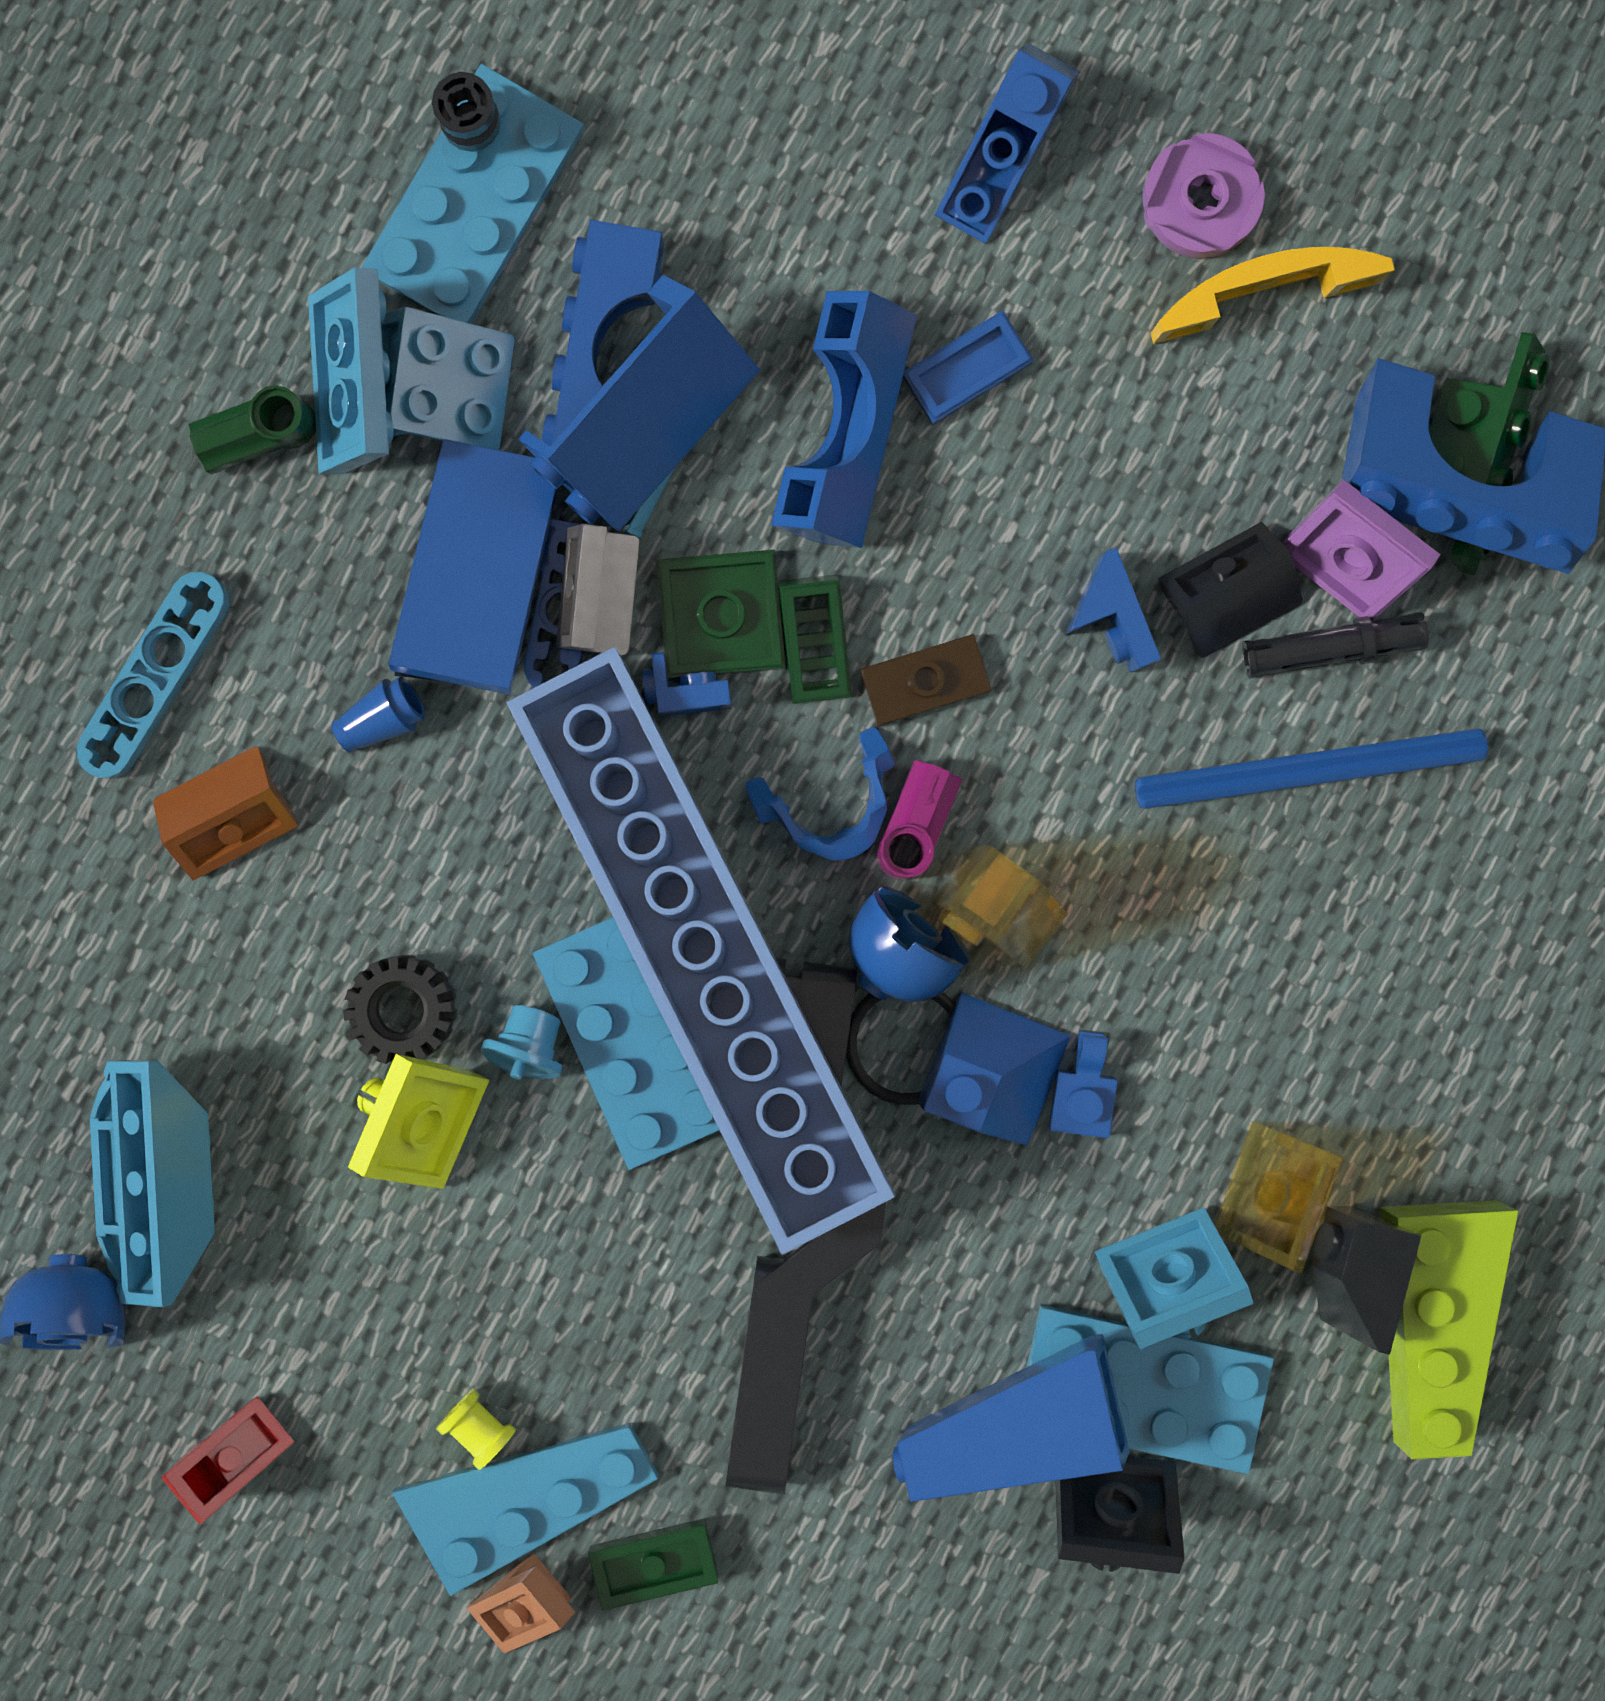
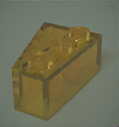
M990 845L973 847L934 902L935 905L944 910L938 919L944 926L976 946L984 939L1027 971L1069 914L1061 908L1062 905L1053 898L1051 892L1042 882Z

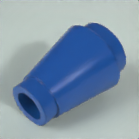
M399 677L392 682L389 679H383L343 713L340 718L333 721L331 726L341 747L348 753H351L358 748L361 749L415 731L416 723L425 718V710L415 689L405 678Z

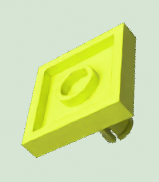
M395 1054L385 1080L380 1077L373 1078L361 1089L377 1098L376 1102L374 1103L366 1097L358 1095L357 1102L360 1111L370 1116L348 1168L367 1178L444 1189L490 1080L467 1069Z

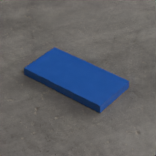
M443 439L388 665L391 671L511 695L558 489L556 490L544 481L529 466L534 457Z

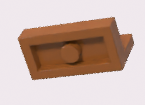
M257 746L159 795L153 801L162 844L192 881L298 827L297 819L291 806L271 781L265 756Z

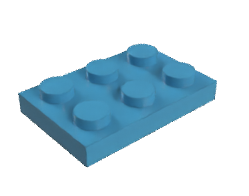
M354 267L308 296L319 474H344L389 454L394 426L391 414L386 411L385 385L389 379L390 362L387 353L382 348L381 325L386 314V299L383 291L379 289L378 269Z

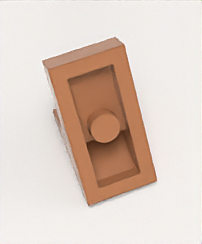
M532 1553L467 1607L468 1611L504 1654L560 1630L576 1613L568 1603L571 1599L569 1594L535 1553Z

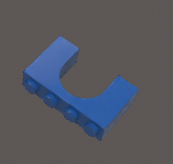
M1378 358L1357 396L1342 480L1347 481L1361 492V495L1370 499L1399 522L1569 574L1597 537L1605 456V428L1550 411L1527 444L1523 456L1520 484L1512 486L1483 484L1453 469L1440 456L1432 443L1428 424L1435 375Z

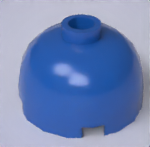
M881 886L878 891L875 889L864 902L851 925L848 944L852 960L861 973L858 980L870 994L882 1000H886L891 996L904 1002L926 1001L942 994L955 982L970 961V955L964 943L948 925L945 924L940 935L938 930L929 921L913 912L922 907L919 903L905 893L887 886Z
M76 1254L50 1256L49 1266L31 1269L13 1283L6 1294L0 1315V1343L8 1346L13 1336L18 1335L23 1336L22 1348L33 1350L82 1349L80 1344L87 1343V1337L109 1336L108 1348L124 1344L126 1327L125 1304L120 1303L116 1292V1281L105 1271L86 1267V1256Z

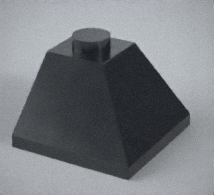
M1351 1206L1327 1207L1324 1222L1319 1226L1315 1234V1255L1312 1263L1320 1319L1379 1353L1390 1355L1422 1235L1363 1209Z

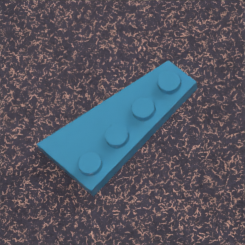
M630 1423L558 1442L556 1445L535 1451L504 1457L501 1460L488 1463L481 1470H478L476 1467L464 1468L443 1474V1476L399 1486L394 1488L392 1494L447 1592L452 1596L658 1479L659 1473Z

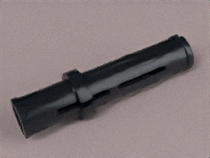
M1422 612L1372 621L1368 616L1354 618L1353 624L1340 627L1318 629L1268 639L1243 641L1242 650L1245 666H1249L1246 674L1251 679L1272 673L1289 672L1345 661L1358 660L1361 665L1375 662V657L1387 654L1426 650L1429 645L1427 622L1424 621V614Z

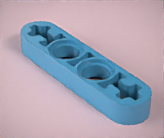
M190 572L181 576L173 585L80 736L76 747L77 759L81 767L88 774L98 778H118L126 774L135 764L227 614L230 606L229 593L225 585L218 578L203 572ZM208 584L211 587L208 597L214 601L213 608L210 611L197 610L189 624L201 628L197 636L194 637L186 628L169 623L174 613L178 617L186 619L193 606L192 601L186 598L188 591L191 588L201 591ZM167 634H177L185 645L183 659L173 667H163L155 657L157 641ZM137 684L146 685L154 696L152 710L141 718L131 717L124 707L126 692ZM112 714L121 724L137 728L138 731L134 738L128 733H121L113 748L120 754L118 762L105 761L100 767L97 764L100 754L93 747L97 740L110 741L117 731L118 727L107 724Z

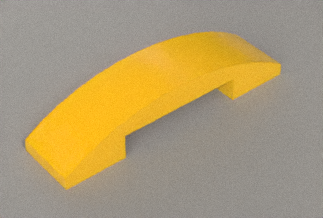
M1307 247L1266 254L1242 262L1204 281L1173 305L1152 330L1153 344L1211 329L1220 318L1217 306L1219 302L1318 276L1324 299L1380 284L1395 270L1392 258L1353 248Z

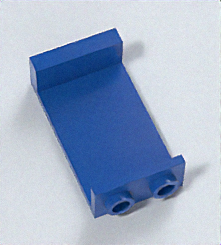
M662 275L647 293L666 315L552 445L549 446L527 430L518 439L535 456L529 466L556 490L563 484L571 493L565 502L573 511L591 525L599 518L618 532L760 371L758 366L696 291L665 275Z

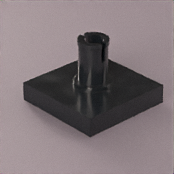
M1128 1456L1123 1471L1055 1481L1058 1559L1090 1563L1103 1571L1104 1565H1108L1109 1572L1118 1570L1120 1567L1180 1574L1185 1556L1175 1461Z

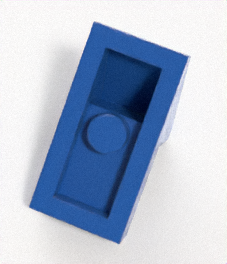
M1116 547L1104 552L1097 559L1065 635L1109 618L1113 627L1105 631L1109 649L1118 664L1126 661L1130 672H1133L1161 660V657Z

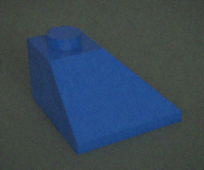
M960 992L955 1009L949 1019L923 1085L918 1104L923 1111L977 1132L1028 1146L1071 1036Z

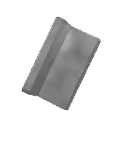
M588 524L567 528L556 648L603 653L615 647L620 655L628 653L639 551V539L636 536L606 532L607 527Z

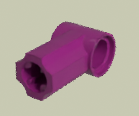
M914 760L884 836L878 844L876 856L878 865L884 874L892 879L905 881L914 879L928 869L933 861L934 849L962 783V778L933 764ZM908 837L917 843L921 855L916 867L910 869L900 868L890 859L889 847L895 838Z

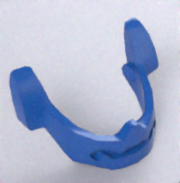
M873 726L861 732L859 736L864 760H861L864 766L863 773L869 779V801L866 814L857 826L847 827L844 830L838 831L832 837L813 834L801 827L789 815L790 807L784 804L781 796H775L762 777L746 782L748 796L758 821L762 824L773 820L780 822L799 848L831 861L846 860L866 851L875 842L887 812L882 775L895 765L889 748L878 729Z

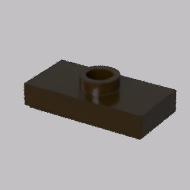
M974 634L860 669L877 726L992 691Z

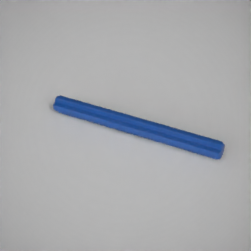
M1472 729L1145 776L1136 779L1135 793L1139 807L1147 809L1481 761L1488 756L1487 738L1483 730Z

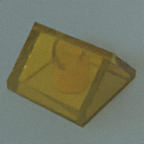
M1251 1121L1214 1224L1219 1235L1293 1271L1302 1273L1343 1159L1340 1152Z

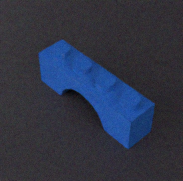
M590 219L587 238L577 237L573 254L572 272L580 274L577 297L567 296L562 318V331L570 333L567 355L556 356L552 375V390L560 392L556 415L547 413L542 432V441L549 446L552 445L603 387L598 379L597 356L602 339L608 329L628 312L655 304V301L647 292L659 280L664 252L662 232Z
M871 291L826 292L813 351L823 362L832 384V421L826 439L810 459L797 465L785 467L771 526L825 545L862 548L917 318L916 314Z

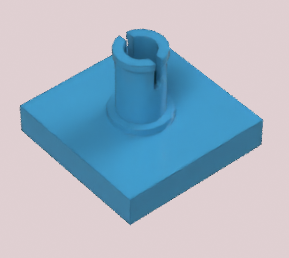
M1204 1207L1095 1251L1105 1279L1140 1350L1173 1336L1180 1339H1190L1189 1330L1194 1328L1198 1336L1205 1329L1207 1322L1254 1304L1246 1281Z

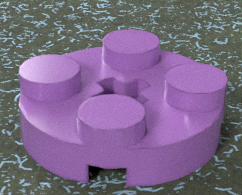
M1203 133L1193 135L1192 139L1182 140L1177 144L1173 143L1159 154L1144 182L1142 200L1145 223L1164 246L1178 254L1191 258L1219 257L1240 244L1248 236L1260 218L1265 200L1263 181L1260 184L1259 175L1253 167L1256 162L1249 151L1238 142L1226 136ZM1203 182L1212 185L1211 196L1218 200L1217 207L1206 206L1204 210L1194 207L1193 199L1188 196V187L1198 189Z

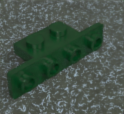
M1521 333L1504 387L1450 378L1445 380L1429 430L1430 438L1437 452L1453 469L1474 481L1493 486H1512L1513 470L1510 468L1516 447H1522L1529 435L1531 413L1528 411L1533 392L1543 388L1549 371V356L1545 354V350L1536 334ZM1455 539L1450 560L1462 573L1475 575L1480 560H1487L1492 550Z

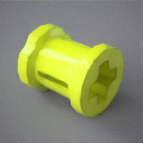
M473 1388L436 1427V1430L441 1435L447 1433L452 1435L474 1457L473 1465L478 1470H481L506 1445L516 1432V1428L510 1423L502 1425L478 1402L480 1394Z

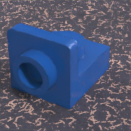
M664 652L652 653L653 668L642 669L646 704H657L658 713L661 717L732 709L728 680L716 681L715 672L682 675L679 677L680 686L669 687Z

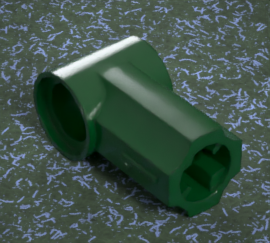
M278 385L268 386L257 392L250 401L189 423V437L195 454L203 464L205 471L213 475L282 448L293 449L305 445L315 434V412L309 403L288 388ZM284 405H293L295 413L293 422L285 430L275 432L272 423L274 414Z

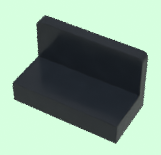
M1262 521L1158 578L1165 597L1185 620L1193 648L1201 658L1207 657L1280 617L1303 602L1291 552Z

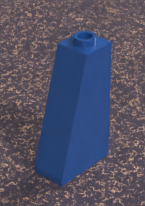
M1103 1334L1089 1336L908 1426L897 1442V1446L894 1447L893 1464L898 1481L900 1483L906 1482L910 1502L1123 1471L1130 1450Z

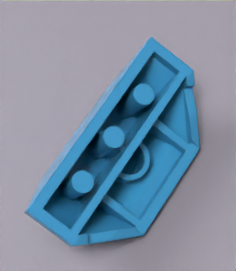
M158 1060L107 1061L103 1072L105 1079L98 1089L90 1114L96 1236L107 1267L118 1282L116 1292L120 1303L166 1307L173 1304L215 1234L208 1113Z

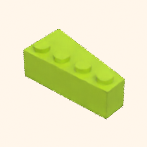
M1498 1200L1380 1207L1381 1218L1422 1235L1389 1355L1393 1442L1410 1459L1472 1456L1518 1210Z

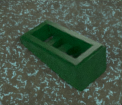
M835 574L778 581L792 703L852 697L840 579ZM824 595L827 597L828 606L795 610L794 599ZM830 621L831 631L797 634V623ZM833 645L834 655L800 658L799 648ZM827 668L836 669L837 679L805 683L802 681V671Z

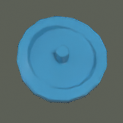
M515 1005L511 1010L503 1033L499 1034L497 1041L491 1039L484 1040L481 1053L496 1067L511 1073L510 1077L521 1080L522 1076L533 1079L559 1077L563 1065L552 1060L555 1054L553 1048L561 1021L542 1010Z

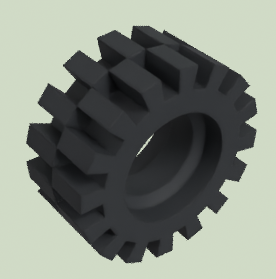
M410 955L392 956L368 965L369 967L366 970L359 972L353 979L355 984L351 989L347 990L344 999L348 1000V1009L343 1010L344 1021L349 1020L351 1030L347 1032L351 1040L357 1039L362 1045L359 1050L366 1056L373 1054L377 1057L376 1061L384 1064L393 1062L395 1054L423 1059L439 1049L442 1043L449 1038L453 1031V1022L457 1019L458 1009H455L454 1000L457 999L454 989L451 990L447 982L449 978L443 971L439 972L433 967L435 964L426 959L421 960L415 958L416 956ZM392 987H408L414 990L423 1002V1018L420 1024L410 1032L393 1031L383 1023L380 1017L379 1004L381 998Z

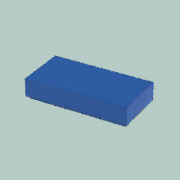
M1002 310L905 370L902 378L933 426L1033 364L1034 359Z

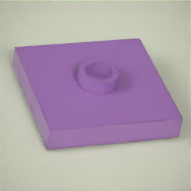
M1344 479L1282 542L1291 552L1294 566L1357 616H1368L1371 621L1425 575L1440 556L1438 552L1370 499L1361 495V492Z

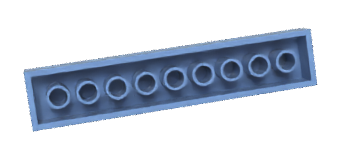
M613 647L506 702L781 1254L783 1255L894 1198L896 1194L635 680L617 649Z

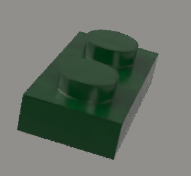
M705 1518L591 1545L588 1551L602 1611L718 1584L719 1574Z

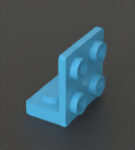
M409 307L387 312L381 325L382 348L387 353L390 362L389 379L385 385L386 411L391 414L393 419V436L411 434L442 442L443 439L499 450L514 348L513 335Z

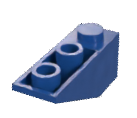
M1030 43L1020 48L950 183L935 216L986 244L1060 112L1080 71Z

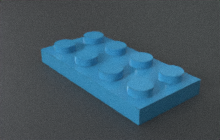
M480 64L475 75L485 81L497 105L501 120L498 135L484 149L470 152L460 150L450 144L441 130L361 267L378 269L379 283L432 314L472 324L585 131L584 123L483 64ZM468 100L461 101L457 105L459 106L460 104L465 103Z
M614 917L532 953L628 1170L719 1131Z
M1040 1304L1027 1367L1089 1336L1103 1334L1129 1449L1249 1474L1274 1361L1270 1354L1193 1337L1190 1339H1180L1175 1336L1140 1350L1127 1323Z

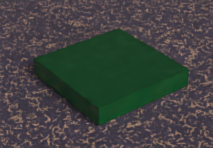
M775 549L657 559L668 679L701 672H715V675L785 669Z

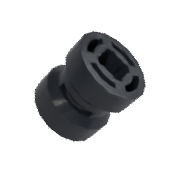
M461 71L449 74L438 83L433 92L432 107L441 130L449 143L460 150L470 152L484 149L490 145L499 133L501 120L492 92L485 81L473 73ZM468 100L467 102L462 103L459 106L457 105L461 101Z

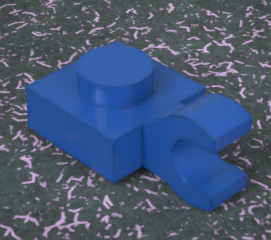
M1080 1030L1074 1071L1057 1070L1049 1121V1129L1051 1131L1110 1138L1118 1080L1113 1076L1101 1075L1108 1038L1103 1037V1033Z

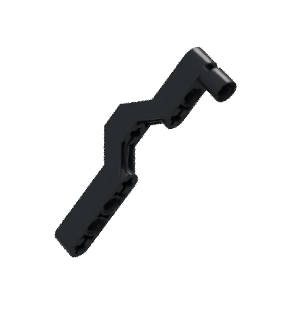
M776 958L784 974L786 959ZM804 962L802 978L784 976L842 1087L857 969ZM886 1202L802 1244L784 1259L757 1256L725 1487L785 1495L812 1296L881 1244Z

